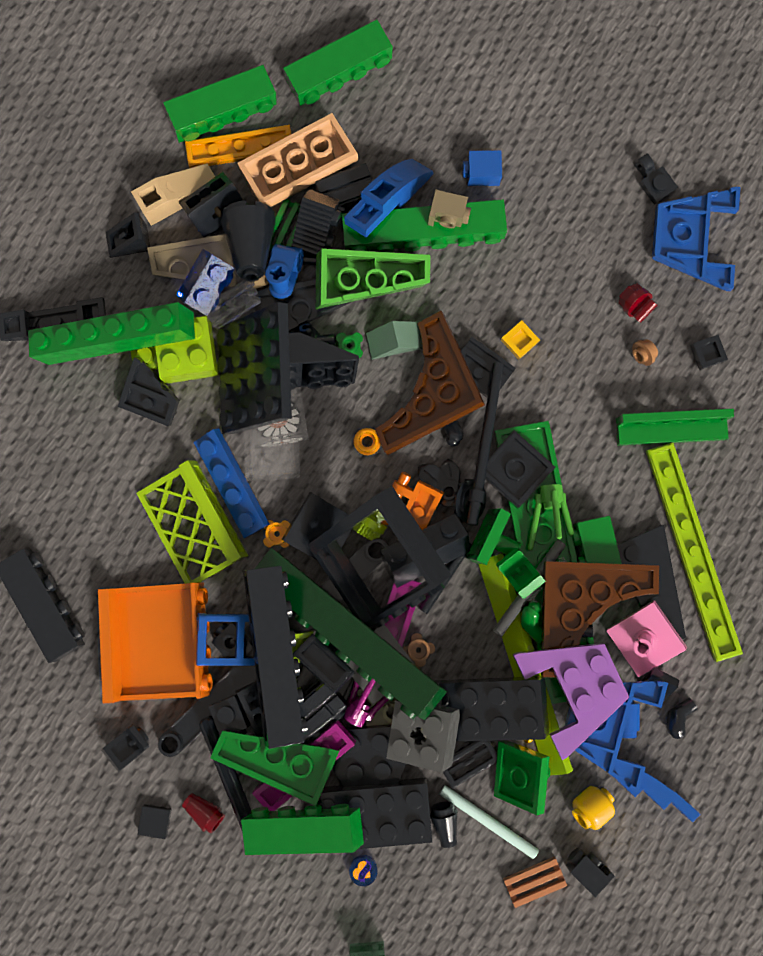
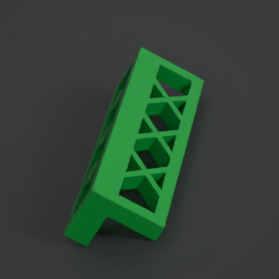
M734 409L622 414L616 418L618 446L728 440L727 420L734 417Z

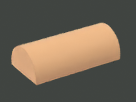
M333 113L237 164L256 201L272 207L310 187L316 181L357 162L358 154Z

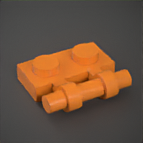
M401 472L398 480H394L392 486L400 498L404 496L409 499L406 507L421 530L428 527L444 492L420 480L415 488L412 489L408 486L411 475ZM386 520L381 521L382 524L388 525Z

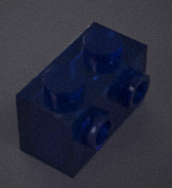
M202 249L176 296L185 304L208 316L210 311L217 307L220 301L219 295L223 288L231 283L235 268L207 250Z

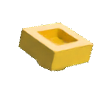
M521 320L501 338V341L519 360L539 343L540 339Z

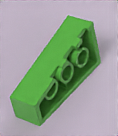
M321 249L316 254L315 309L423 287L430 283V255Z

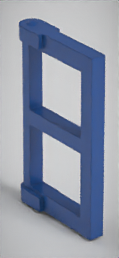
M198 613L196 665L255 666L254 658H244L245 622H249L248 614ZM207 622H236L235 658H206Z

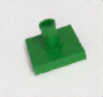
M501 508L488 509L470 548L471 551L467 553L465 558L474 563L487 565L494 549L506 555L515 548L521 549L522 543L502 534L511 513Z
M509 740L499 741L494 797L534 815L544 814L547 779L550 777V756Z

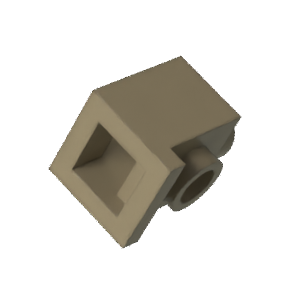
M435 190L428 225L434 226V222H440L439 224L443 227L455 228L456 226L461 227L462 223L468 224L471 208L466 207L468 197Z

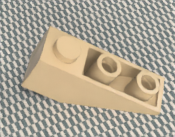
M204 164L154 178L134 189L131 193L152 226L183 209L179 202L209 182L215 175L209 165Z

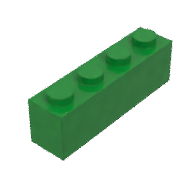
M375 20L284 67L285 80L299 105L301 106L305 103L310 105L318 101L322 94L328 91L333 93L340 90L344 83L349 80H359L367 74V71L375 67L379 69L386 66L390 59H392L393 46L379 21Z
M264 65L165 101L163 104L168 120L180 143L183 141H193L199 135L209 131H219L227 124L243 122L249 116L258 112L266 113L273 106L277 105L275 89Z
M337 804L332 806L331 809H322L321 805H311L305 807L304 810H295V806H285L278 808V811H269L268 807H259L252 809L251 814L241 819L245 855L354 853L364 844L360 808H349V804Z

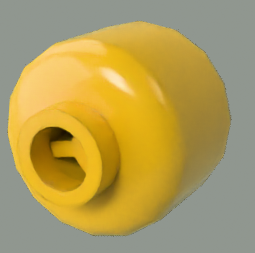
M589 786L573 800L572 815L584 829H600L615 815L614 798L605 788L599 789L595 786Z

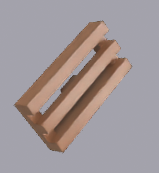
M555 856L503 878L515 908L567 886ZM548 868H554L552 872L514 888L512 887V884ZM558 878V880L553 883H550L546 886H543L518 898L516 897L517 894H520L524 891H527L552 879Z

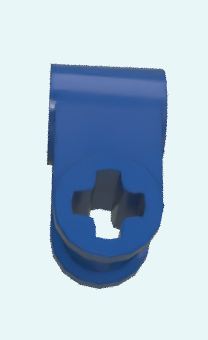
M279 244L273 246L270 261L265 272L266 279L270 283L269 290L273 297L283 299L292 294L298 273L303 265L304 251L302 248Z

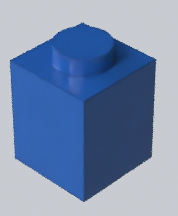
M501 150L469 151L467 161H463L462 176L468 179V186H500L502 179Z

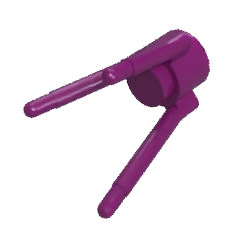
M373 678L366 685L361 697H356L359 685L354 681L350 696L346 702L347 709L343 717L357 727H362L366 720L371 722L375 714L389 700L384 696L370 709L371 704L366 699L376 682Z

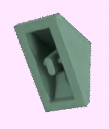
M391 321L367 332L366 336L371 358L377 359L423 349L422 337L417 324L419 322Z

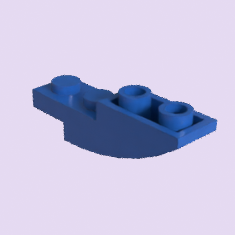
M414 159L404 160L387 169L361 192V200L344 217L345 224L364 237H367L395 207L401 209L430 179L433 171Z

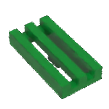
M290 199L283 201L275 218L276 223L272 240L288 207L291 208L275 244L282 245L297 211L299 212L300 204L292 203ZM296 225L291 233V236L286 246L291 247Z

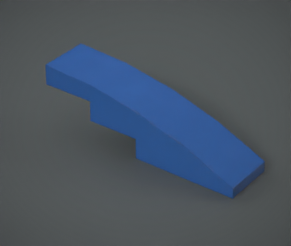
M645 771L639 793L616 779L635 798L643 790L663 810L672 803L691 822H694L701 815L680 795Z

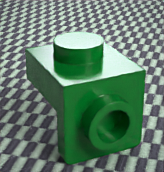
M515 548L496 564L523 599L546 582L519 548Z

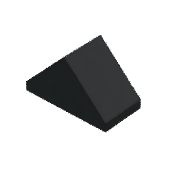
M139 213L131 214L106 231L110 258L148 252L147 247H150L148 229Z

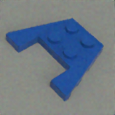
M732 187L721 192H709L706 195L694 198L691 196L659 203L655 210L652 259L722 290L731 291L734 289L735 265L707 262L710 212L736 214L739 211L740 187Z
M662 680L622 682L629 698L575 749L585 758L638 793L646 767L642 764L617 758L632 700L662 708L668 683ZM570 707L564 727L576 721Z

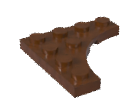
M442 311L417 323L422 337L423 355L425 357L423 372H420L413 389L414 395L405 408L401 407L393 417L375 428L382 448L388 455L485 406Z
M544 561L543 579L546 582L543 583L541 650L579 646V641L588 626L603 614L607 608L636 596L659 594V565ZM552 667L541 672L542 677L556 678Z

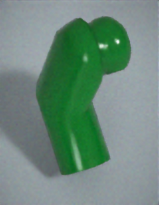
M532 601L523 608L520 623L522 628L537 643H541L542 627L538 622L539 615L542 613V607L539 603Z

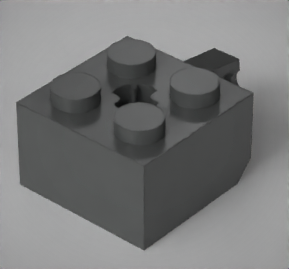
M395 700L386 759L441 773L451 767L460 718L459 709L443 706L442 700H440L426 720L417 716L413 720L400 709L402 703Z

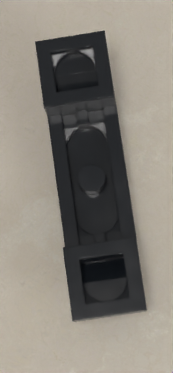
M99 297L76 301V305L27 312L23 309L0 313V340L25 341L29 340L28 330L106 316L105 299Z

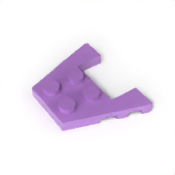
M603 643L550 650L543 649L532 652H516L513 654L524 679H528L551 667L576 719L575 722L549 734L562 760L566 759L629 698L609 652Z

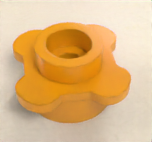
M268 520L270 525L264 528L266 530V537L263 540L264 545L267 547H272L273 545H281L283 548L288 547L290 544L281 539L289 528L290 523L286 520L281 523H274L272 520ZM276 531L280 532L278 537L275 536Z

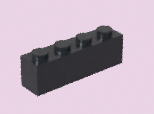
M21 549L0 562V578L47 662H56L85 645L82 639L85 637V634L78 623L74 624L68 615L71 613V609L64 599L60 600L55 592L58 589L56 582L50 575L46 576L41 566L44 565V562L39 553L33 552L32 549Z

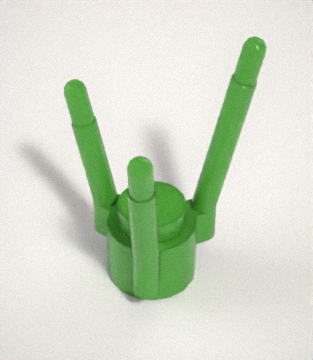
M560 484L540 486V494H535L536 504L529 536V551H532L534 547L542 504H544V509H553L557 539L562 538L559 508L562 509L568 534L570 536L574 534L566 503V493H563V486Z

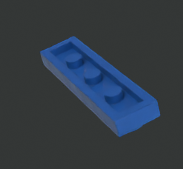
M213 429L193 442L243 538L250 537L270 525L220 429Z

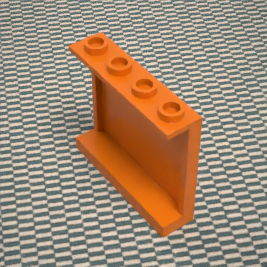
M204 582L98 589L103 703L196 697V699L210 695L213 679L209 673L208 666L196 665L198 613H206L205 605L208 603V591L204 588ZM207 622V633H208V632H209V629H210V622ZM206 637V658H211V648L207 645Z

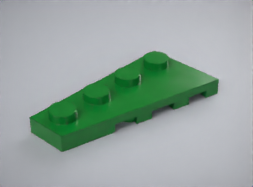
M224 730L210 758L316 806L340 750L301 743L269 749L264 744V737Z

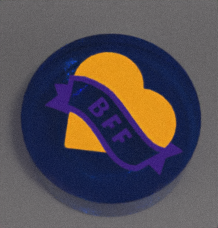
M368 855L355 857L349 868L351 880L358 886H368L375 881L378 874L375 860Z

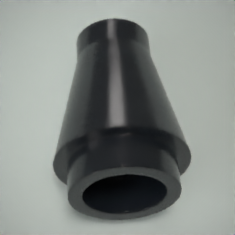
M452 802L436 803L431 807L430 817L439 837L440 845L443 848L454 847L457 845L458 810L454 808Z

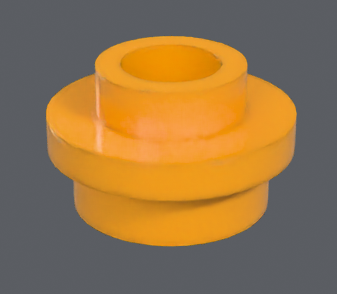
M361 429L354 437V446L362 455H373L381 446L374 429ZM365 437H370L373 440L371 446L365 447L362 444Z

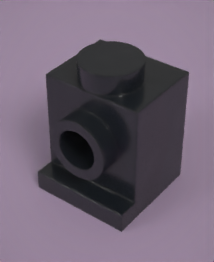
M224 622L213 632L216 638L211 643L225 658H235L236 644L234 648H229L226 645V640L231 637L236 641V623L233 622L228 626ZM244 633L245 657L253 649L251 639Z
M576 848L567 858L568 864L566 867L569 872L595 898L615 877L606 865L601 869L604 864L592 852L587 855L580 848Z

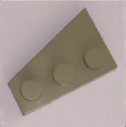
M225 234L147 247L152 275L238 288L234 262Z

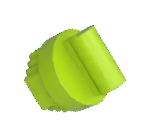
M378 510L353 529L366 539L375 540L379 539L387 526L381 523L385 519Z

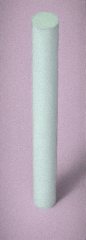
M444 785L439 795L452 802L459 809L532 859L537 856L538 848L448 786Z

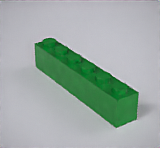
M504 199L467 203L466 207L471 208L468 224L462 223L461 227L456 226L455 228L443 227L439 224L440 222H434V226H429L431 206L393 209L367 237L347 226L344 221V217L347 214H342L345 250H378V252L392 253L394 249L405 248V251L408 252L421 249V246L443 249L447 247V244L458 243L460 247H467L473 245L476 241H485V244H496L501 242V239H505L507 233Z
M176 302L28 330L29 357L51 365L195 339L194 312Z

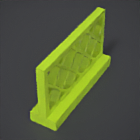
M187 460L179 465V468L136 493L184 583L203 582L230 565L248 557L245 548L197 461ZM179 475L182 476L185 482L183 494L170 491L173 479ZM166 484L165 489L160 488L162 485ZM154 490L164 492L160 507L151 505L146 495ZM169 494L181 497L178 513L165 509ZM187 499L195 501L198 506L196 518L183 514ZM164 513L177 516L173 531L163 528L161 521ZM182 518L194 521L191 537L178 533ZM200 523L208 525L211 530L209 542L196 538ZM177 537L190 540L186 555L176 552L174 544ZM195 542L208 546L204 561L191 557ZM212 548L222 550L227 561L220 565L210 563L209 559ZM189 561L202 564L200 576L191 580L187 573ZM208 566L213 568V569L207 571V567H208Z

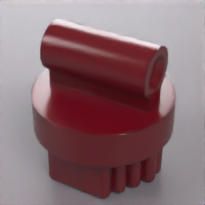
M638 283L628 286L619 295V304L623 307V311L640 323L658 306L652 300V294Z

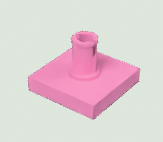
M655 600L606 630L638 677L687 649L686 644Z

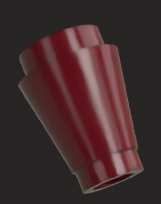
M191 793L182 804V807L203 832L213 833L225 817V814L221 812V807L198 795L196 796L194 793Z

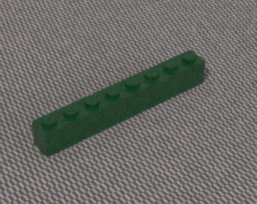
M271 548L255 569L281 566L282 572L286 571L288 589H284L285 598L290 600L292 610L297 614L294 619L305 628L312 626L317 631L314 636L328 646L332 643L337 648L335 654L349 664L352 660L359 666L356 672L370 682L373 678L380 684L377 690L389 700L395 697L402 703L400 709L413 720L416 716L426 720L447 691L288 559Z

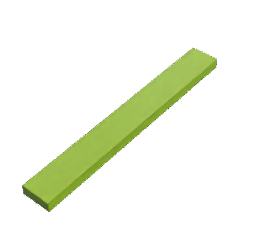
M674 443L647 450L646 454L714 662L741 655L743 652Z
M503 553L490 557L487 565L478 564L497 623L517 596L514 587L496 566L504 558ZM522 611L518 613L502 636L514 677L523 676L513 654L516 652L534 651L530 635L522 628L520 623ZM546 688L550 734L560 728ZM550 735L546 739L535 740L538 752L550 756V776L564 775L573 771L569 756L564 760L559 757Z

